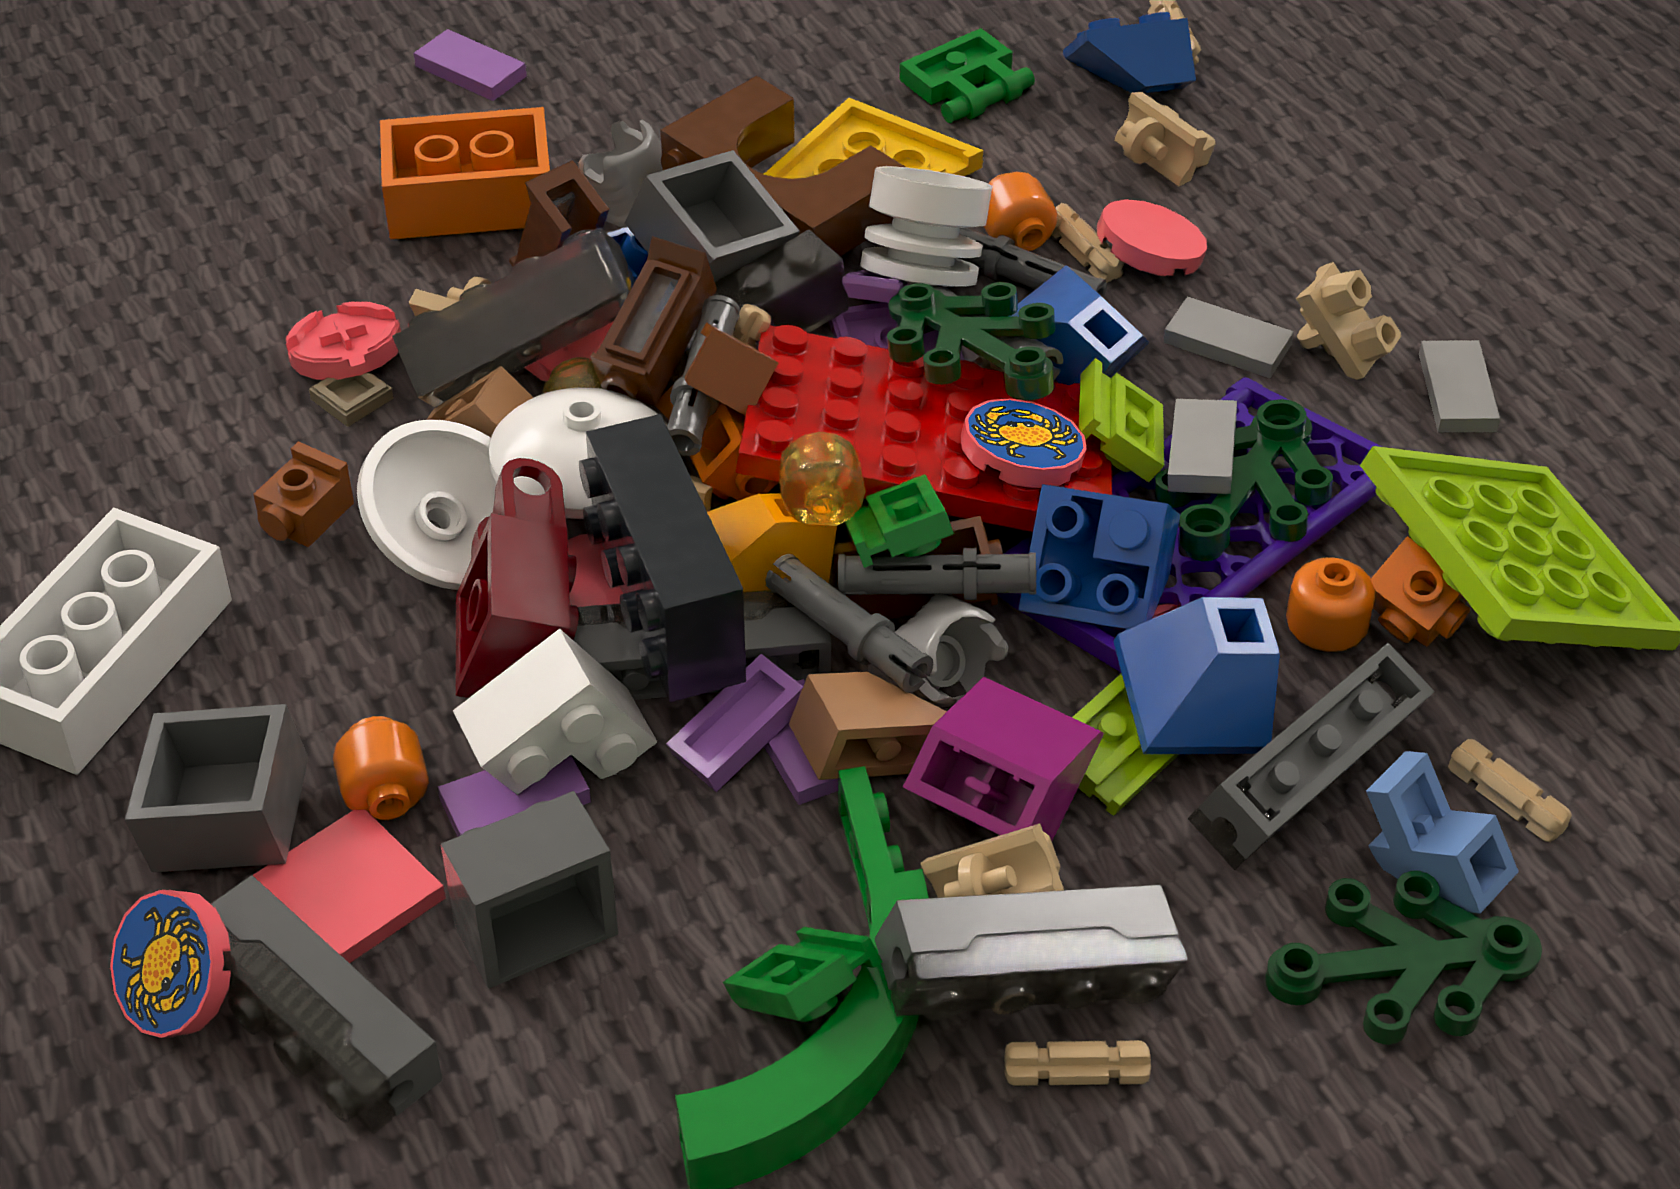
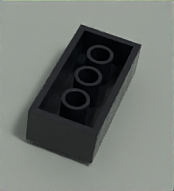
M661 414L586 431L588 458L579 460L581 482L587 498H591L592 506L583 508L586 531L592 545L602 543L604 548L601 551L602 565L610 588L620 586L623 592L620 595V605L628 631L630 633L639 631L642 640L639 641V648L648 678L659 677L669 702L745 683L746 656L743 587Z

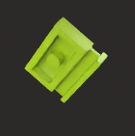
M1095 358L1080 374L1079 430L1084 434L1085 440L1091 434L1101 440L1100 450L1103 451L1105 457L1116 468L1124 472L1132 471L1147 482H1150L1164 467L1163 404L1117 372L1112 378L1102 373V362Z
M1122 673L1072 717L1104 733L1078 788L1089 798L1095 795L1107 806L1106 811L1113 816L1179 755L1143 754Z

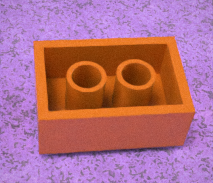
M544 107L380 120L382 191L390 240L524 228L531 205L525 182L550 171Z

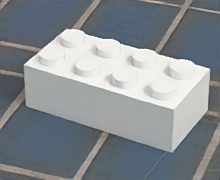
M113 507L0 625V744L78 775L232 601L220 547Z

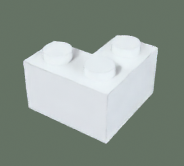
M561 629L557 630L453 710L480 766L517 795L531 784L545 777L552 768L569 755L574 756L599 778L603 779L626 769L634 763L637 757L657 743L655 736L627 687Z

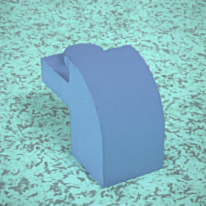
M1405 751L1366 790L1382 828V832L1368 846L1381 868L1397 879L1408 871L1428 873L1438 882L1440 897L1468 912L1481 914L1519 872L1496 815L1450 810L1428 753Z

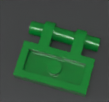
M979 28L900 63L899 81L930 105L946 98L950 99V101L941 105V113L948 123H953L964 117L972 120L984 114L986 107L1001 100L1009 103L1018 99L1023 90L1035 84V77L1028 67H1023L1015 72L1011 70L1013 51L982 28ZM981 82L987 83L979 88L975 87V85Z

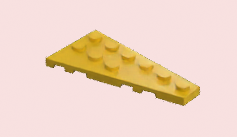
M848 98L764 174L788 179L815 176L830 170L871 145L905 167L965 177L983 168V150ZM786 257L782 266L794 260L792 258Z

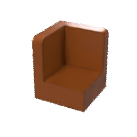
M706 322L701 331V334L706 338L685 375V382L689 386L746 415L747 406L757 404L779 362Z

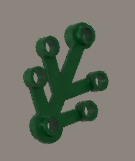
M997 282L985 286L981 291L982 296H945L942 292L928 284L916 283L903 287L896 296L890 299L888 304L889 314L896 321L897 327L887 334L889 357L897 362H911L923 356L925 379L928 382L944 385L958 380L961 377L960 352L962 346L1004 370L1005 390L1010 397L1018 400H1037L1049 395L1053 391V363L1046 357L1044 350L1031 346L1014 349L994 337L1024 336L1029 339H1042L1051 336L1056 330L1055 312L1051 305L1031 303L1019 310V316H1011L1018 310L1017 288L1013 284L1006 282ZM986 314L989 317H959L957 315ZM937 330L939 336L936 347L925 353L923 334Z
M1284 399L1266 402L1258 409L1251 425L1236 428L1234 451L1251 448L1247 455L1233 458L1231 494H1218L1211 504L1191 506L1180 515L1179 543L1190 558L1197 561H1212L1222 555L1230 543V523L1255 488L1270 511L1269 531L1274 538L1280 541L1293 542L1302 539L1307 534L1308 510L1303 504L1321 505L1328 502L1332 497L1333 475L1327 468L1319 465L1306 445L1312 436V424L1306 416L1305 409L1300 404ZM1279 454H1282L1295 472L1294 495L1301 503L1295 502L1272 465ZM1169 468L1160 471L1155 477V498L1157 502L1169 504L1172 508L1187 505L1192 500V493L1168 491Z
M1408 871L1402 874L1397 881L1393 897L1394 906L1403 916L1411 919L1425 918L1455 936L1456 939L1438 941L1370 904V891L1362 882L1351 878H1342L1333 882L1329 887L1325 903L1326 915L1335 924L1343 927H1354L1387 946L1317 954L1312 947L1306 944L1289 943L1276 950L1270 956L1265 983L1269 992L1279 1001L1290 1005H1305L1314 1001L1319 996L1323 984L1402 975L1389 993L1375 995L1369 1000L1363 1019V1029L1369 1038L1380 1044L1391 1045L1400 1042L1405 1037L1412 1013L1444 970L1472 967L1461 985L1448 986L1440 992L1434 1010V1021L1443 1032L1453 1036H1465L1476 1029L1482 1006L1500 981L1523 979L1536 970L1542 955V945L1534 930L1522 921L1506 916H1494L1482 920L1440 897L1439 884L1428 873ZM1407 892H1419L1423 894L1426 898H1414L1410 896ZM1349 899L1354 901L1357 906H1346L1338 900ZM1497 940L1509 942L1516 947L1507 948L1497 943ZM1286 965H1300L1305 967L1307 971L1296 972L1289 969ZM1447 1007H1461L1467 1011L1468 1015L1454 1014ZM1380 1014L1390 1015L1397 1020V1023H1384L1376 1016Z

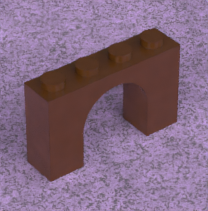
M759 76L749 79L660 129L661 166L663 170L734 150L800 231L786 257L792 258L813 273L868 240L864 238L867 226L893 223V217L869 207L874 172L876 167L905 166L871 145L830 170L811 177L795 179L777 178L752 169L755 165L795 143L794 98Z

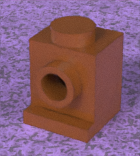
M298 441L291 448L292 458L264 483L253 496L259 524L269 536L279 541L289 538L309 547L354 504L347 463Z

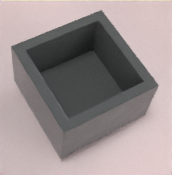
M734 150L646 175L625 221V225L648 253L652 236L705 252L717 288L714 295H724L775 278L800 232ZM673 279L671 283L676 287L678 280Z
M286 704L153 714L125 821L151 872L286 864L309 758Z
M575 791L549 801L535 803L522 812L484 827L470 829L459 837L441 843L455 929L488 989L619 934L610 849Z

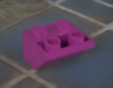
M983 677L933 724L903 788L999 835L1040 824L1043 832L1050 836L1052 842L1104 733Z

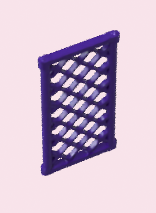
M1244 377L1227 388L1225 396L1220 400L1237 401L1236 428L1251 425L1255 417L1248 412L1250 406L1258 410L1266 402L1289 399ZM1304 408L1306 416L1312 424L1311 440L1306 445L1313 455L1327 454L1335 458L1336 465L1325 466V468L1332 473L1333 482L1340 485L1341 491L1324 504H1303L1308 510L1307 534L1298 541L1287 542L1280 541L1270 534L1269 524L1264 520V514L1270 511L1255 488L1253 496L1246 500L1238 513H1252L1257 517L1258 523L1253 526L1230 527V542L1255 541L1261 545L1262 552L1252 559L1245 556L1228 555L1224 551L1220 557L1212 561H1197L1190 557H1183L1180 555L1178 548L1180 546L1178 527L1170 575L1175 577L1176 585L1171 588H1164L1158 604L1170 603L1181 607L1201 597H1245L1377 495L1375 484L1360 465H1348L1344 463L1342 456L1361 464L1372 446H1382ZM1172 434L1164 439V467L1160 471L1169 468ZM1251 448L1234 451V457L1247 455ZM1291 467L1275 469L1283 483L1295 486V472ZM1120 470L1112 476V495L1129 498V494L1139 486L1146 489H1155L1156 475L1150 482H1147L1132 471L1124 472ZM1210 493L1208 499L1191 500L1187 505L1173 509L1181 515L1185 509L1191 506L1211 504L1217 494ZM1292 495L1295 502L1301 503L1296 499L1295 495ZM1033 533L1003 554H1029ZM1195 572H1215L1219 574L1221 583L1212 590L1202 587H1188L1183 584L1182 575ZM1021 593L997 594L1017 610L1019 609ZM1022 612L1116 669L1121 674L1113 642L1115 638L1112 636H1117V634L1126 631L1125 629Z

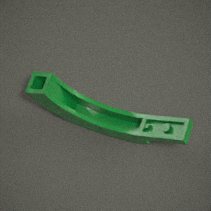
M863 766L838 770V810L867 917L869 937L877 950L874 938L896 901L928 898L923 869L904 872L899 846H887L884 833L890 832L887 801L883 792H872L866 767ZM882 964L875 968L862 966L856 977L857 981L854 982L851 990L836 1012L814 1035L797 1049L774 1064L747 1077L718 1087L675 1095L678 1134L689 1189H730L776 1171L803 1157L833 1137L872 1100L901 1060L916 1028L926 987L889 990Z

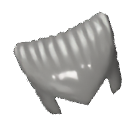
M640 120L642 133L628 127L624 121L614 123L611 126V134L615 148L612 151L585 154L578 163V168L609 208L606 221L622 228L627 227L625 225L626 218L645 176L663 171L661 166V140L653 128L644 120Z
M934 594L929 602L923 605L920 611L916 612L915 617L909 619L907 624L902 625L895 631L900 637L922 653H927L933 659L934 665L930 676L924 674L918 668L913 669L906 665L910 671L925 681L918 690L911 694L942 708L952 707L964 695L952 698L940 691L939 688L951 686L959 680L966 692H968L984 677L985 664L989 660H1002L1008 653L1007 642L992 624L996 619L986 611L974 607L952 594ZM872 664L868 665L869 673L899 687L897 683Z

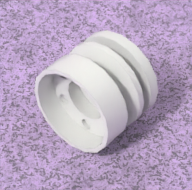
M893 166L876 167L869 207L893 217V223L867 226L864 238L886 247L864 248L860 266L868 271L887 276L890 279L905 280V282H908V285L916 283L928 284L932 287L936 285L944 287L976 285L979 267L958 258L981 257L983 245L968 237L959 235L960 228L986 226L992 185L969 177L926 169Z

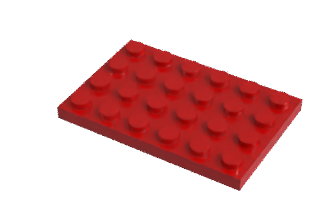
M770 325L767 331L761 332L758 350L779 363L757 404L747 406L735 473L864 499L868 495L900 485L905 481L925 474L944 506L947 515L965 519L981 516L982 522L1033 532L1041 488L1035 489L1008 484L999 479L1001 471L989 465H986L985 472L972 464L963 452L960 436L964 420L972 407L988 400L1015 399L1006 393L1004 372L982 368L974 362L960 360L961 377L955 382L938 385L932 384L925 379L923 356L911 362H897L889 357V351L886 348L866 345L864 342L852 337L831 338L811 334L792 325H781L778 327ZM1054 382V389L1049 395L1037 400H1024L1056 410L1073 421L1079 428L1080 383L1066 385ZM1091 434L1085 440L1087 449L1079 472H1073L1070 481L1057 487L1112 495L1111 461L1100 450L1101 440Z

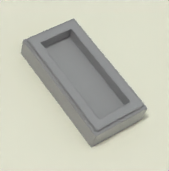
M1187 296L1165 328L1163 343L1271 378L1292 345L1294 331Z
M1479 340L1421 341L1419 358L1437 431L1497 432L1500 416Z
M1176 399L1168 469V491L1231 494L1237 401Z

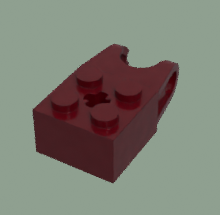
M517 458L509 460L503 466L495 487L493 512L478 524L471 545V561L456 594V696L470 698L559 629L574 640L578 625V607L570 605L569 593L575 581L577 560L575 556L568 555V535L562 482L557 473L542 462L527 458ZM520 476L532 478L542 485L545 493L542 495L524 493L515 485L514 478Z

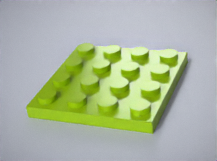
M1372 446L1360 464V467L1375 484V491L1378 497L1384 503L1394 508L1409 527L1408 533L1411 539L1429 552L1443 570L1442 576L1445 582L1463 595L1478 614L1477 620L1480 626L1491 636L1502 641L1521 640L1545 642L1548 644H1582L1593 647H1628L1636 650H1641L1642 648L1675 650L1680 644L1679 619L1548 467Z

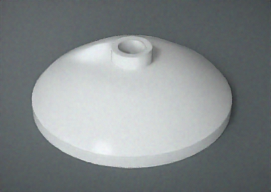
M567 388L539 395L515 408L495 428L489 444V462L492 475L497 483L503 466L509 460L527 458L542 462L552 468L560 477L563 486L565 517L584 519L583 508L592 506L591 498L588 499L585 494L579 473V460L588 458L586 431L657 415V413L640 401L632 399L627 395L599 388ZM524 476L514 478L515 485L524 493L530 495H542L545 493L542 485L532 478Z
M420 420L403 424L391 430L374 445L362 464L357 483V499L361 518L378 548L388 559L406 573L431 585L453 590L459 589L471 561V545L478 524L493 512L497 483L492 475L489 462L491 437L456 422ZM429 520L437 522L441 528L436 527Z

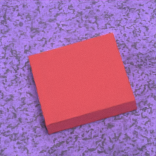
M366 810L351 811L289 851L286 864L267 865L253 874L261 884L348 963H351L446 899L443 884Z

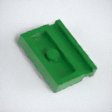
M925 474L905 481L900 485L892 486L866 496L868 505L851 511L848 503L839 506L846 528L864 568L873 565L870 557L873 554L888 549L892 557L904 554L907 557L919 556L937 548L941 543L940 539L954 534L947 512Z
M803 927L796 932L800 940L799 943L794 946L776 945L723 981V984L731 999L740 1008L806 1022L824 1015L837 1004L838 999L836 995L857 981L852 970L858 966L875 968L883 961L871 938L868 936Z

